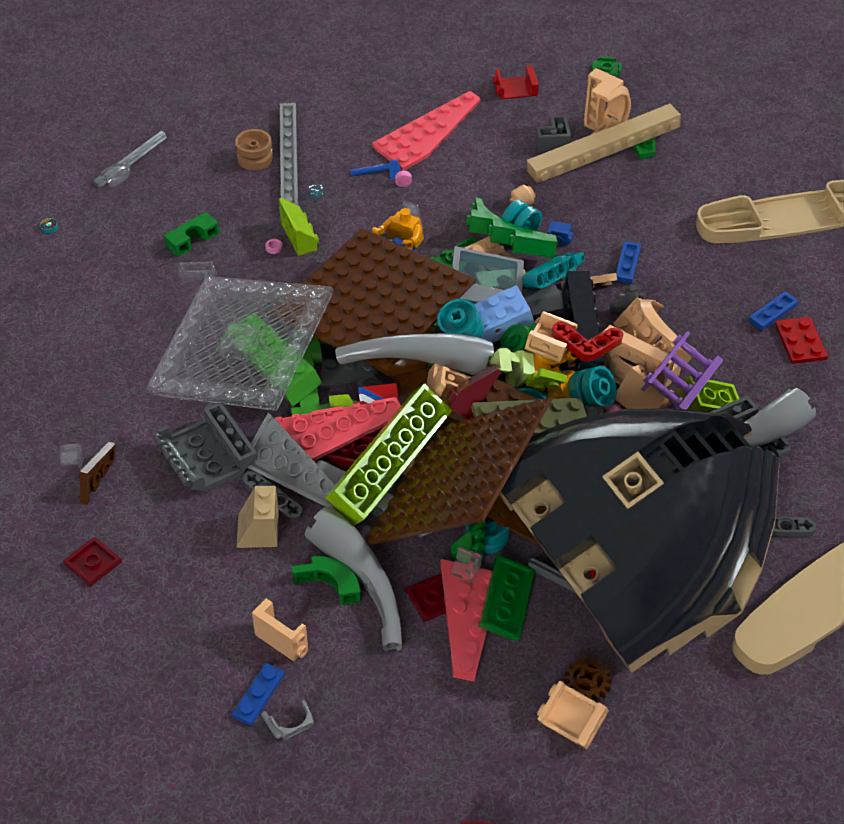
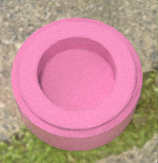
M400 171L395 175V182L400 187L409 186L412 183V175L408 171Z
M270 239L266 242L265 248L268 253L277 254L282 251L283 244L278 239Z

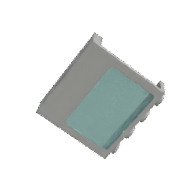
M454 246L450 260H453L452 268L477 280L461 299H467L476 304L517 285L522 294L523 260Z

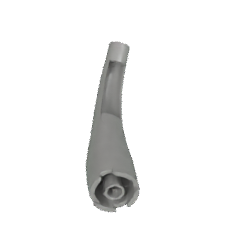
M411 334L360 341L335 349V353L340 365L374 358H406L431 364L436 363L454 371L475 376L490 367L487 363L489 356L493 357L494 347L492 342L486 339L462 334Z
M789 388L757 414L745 421L752 429V435L745 440L752 448L755 446L759 447L775 442L781 436L787 437L803 428L816 416L815 407L811 409L808 403L809 396L798 388L793 390Z
M328 506L324 507L313 517L317 520L313 527L307 526L305 538L328 557L343 562L354 572L357 580L369 592L380 613L383 623L381 630L383 650H401L402 635L399 611L394 592L384 569L365 539L347 518L332 506L331 508Z

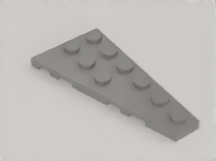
M268 413L251 442V445L257 452V456L248 466V469L324 507H334L325 497L335 486V483L277 420Z

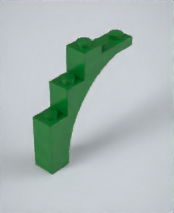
M475 197V202L471 203L470 215L466 216L465 221L469 232L489 235L490 242L511 245L512 252L554 258L558 243L556 235L533 231L503 220L483 205L482 198Z

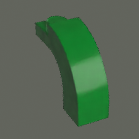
M313 556L311 557L312 564L292 566L294 584L325 581L337 590L340 605L361 602L360 588L356 575L343 562L330 557Z

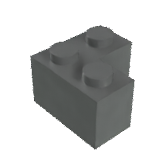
M566 115L550 116L549 126L536 127L535 144L537 153L548 152L571 142V133Z

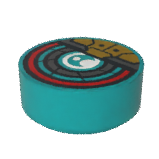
M46 218L40 222V228L44 233H53L58 229V224L55 219Z

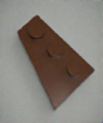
M108 442L79 471L80 503L88 505L90 501L89 494L91 491L97 490L100 478L105 477L116 458L115 443Z

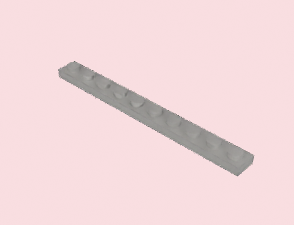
M281 103V198L298 205L296 103Z

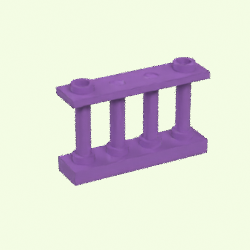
M689 331L683 336L679 334L672 342L675 346L654 373L649 372L643 379L645 384L641 388L644 392L651 385L670 400L676 409L685 410L723 362V359L718 355L713 360L706 359L685 341L690 335ZM679 347L702 364V368L705 370L697 372L675 354ZM669 360H672L688 373L695 383L688 385L665 365ZM660 372L683 390L685 394L683 398H678L655 379Z

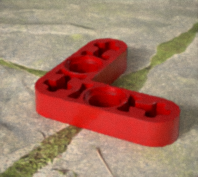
M557 322L552 328L553 338L566 343V348L585 362L593 361L619 346L624 335L622 330L618 328H609L592 339L587 340L564 322ZM570 340L578 341V343H571ZM596 343H603L605 346H598Z

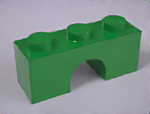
M205 212L165 234V246L174 255L179 257L192 250L191 238L200 237L208 241L220 234L219 224Z

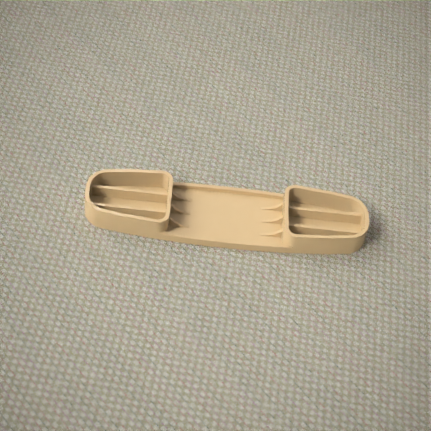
M844 180L828 182L825 190L788 194L754 201L748 196L740 195L705 204L697 212L696 229L699 235L708 242L736 243L789 237L844 227Z
M844 542L785 583L754 610L736 629L732 644L733 654L747 669L761 675L772 674L810 653L816 643L844 625Z

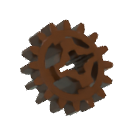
M586 657L585 662L577 659V664L570 663L569 669L565 671L564 684L589 699H594L598 703L600 697L605 699L607 692H610L612 677H610L609 669L604 670V663L598 665L597 659L590 662L589 658Z

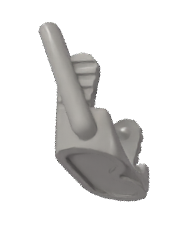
M302 700L301 703L306 712V719L301 725L294 728L278 727L274 718L269 716L266 711L261 714L276 738L282 737L285 740L314 725L313 717L305 700Z

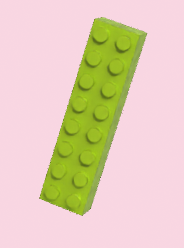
M426 384L421 385L413 391L326 495L325 499L354 526L363 521L452 410Z

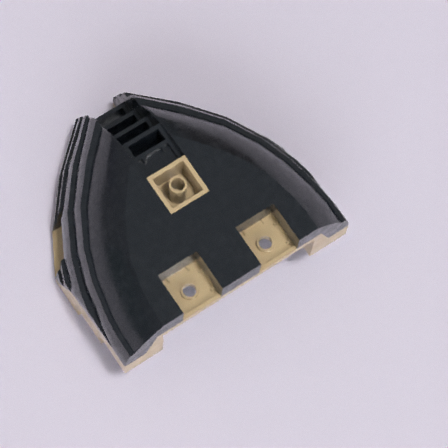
M676 408L625 409L582 417L549 428L531 437L499 493L500 498L509 510L512 511L514 509L597 620L606 640L631 673L665 649L671 655L702 632L708 638L742 614L762 572L776 520L779 459L776 454L773 456L768 450L763 451L758 446L752 448L745 440L752 435L750 425L739 418H734L732 415ZM542 505L547 507L545 513H536L537 507ZM594 570L596 577L588 580L585 578L586 572Z

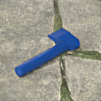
M392 160L388 164L354 169L350 171L351 176H358L390 170V179H395V175L401 171L397 160Z

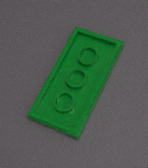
M501 555L495 557L478 627L510 640H520L535 569Z

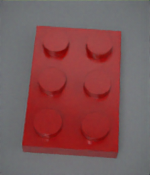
M811 317L775 321V327L791 364L827 360V352Z

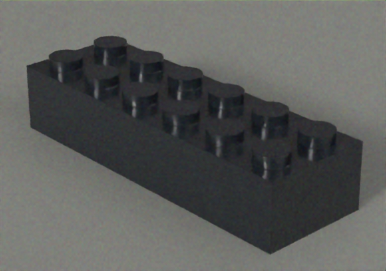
M567 271L561 292L565 320L577 324L576 331L585 339L590 340L600 334V323H597L598 309L594 306L596 295L592 293L593 278H590L589 271ZM596 343L598 346H603V343ZM605 354L590 362L582 361L577 357L574 360L575 367H572V370L577 372L605 365Z

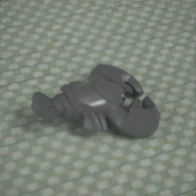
M640 285L625 286L624 294H617V300L610 304V312L617 315L622 314L636 297L645 299L647 297L646 292L638 293L641 290Z

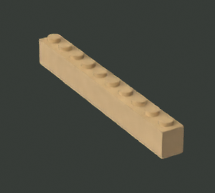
M671 104L665 105L528 159L527 172L536 183L546 181L679 128L681 114Z

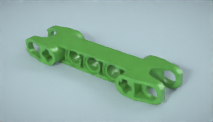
M309 335V342L298 346L292 343L290 336L285 337V342L313 368L314 365L322 364L321 347L317 338ZM315 388L299 401L300 407L291 408V414H308L312 411L328 409L330 406L329 403L319 404L318 390Z

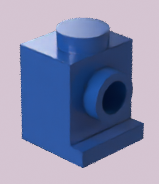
M551 221L547 234L556 235L557 245H568V242L572 243L574 233L571 232L572 225Z

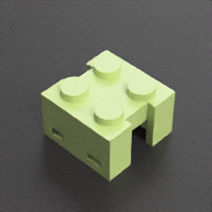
M500 348L494 353L493 357H489L487 363L489 366L493 364L498 365L502 371L501 373L506 376V384L516 389L526 383L528 376L535 373L534 355L523 350L513 353L508 348Z

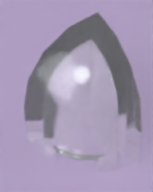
M111 165L100 172L101 177L110 184L109 188L116 190L129 178L131 165Z

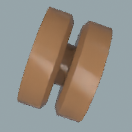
M250 129L241 132L236 137L237 161L241 167L248 170H261L271 164L273 160L271 136L267 132L259 129Z

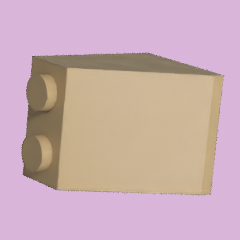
M255 486L238 515L237 548L278 547L279 509L276 486Z

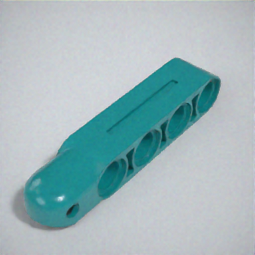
M568 252L526 272L522 278L523 286L526 289H542L565 277L567 271H575L578 266L585 262L584 252Z

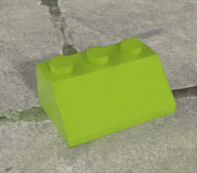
M279 198L281 224L297 255L317 251L319 238L317 234L313 233L312 224L308 223L306 213L302 212L300 206L284 198Z

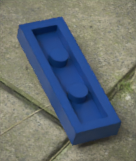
M624 241L616 271L617 280L615 282L632 285L641 244Z
M783 292L749 316L748 322L760 331H763L797 307L799 301L787 292Z
M266 663L233 711L232 717L252 726L285 676V671Z

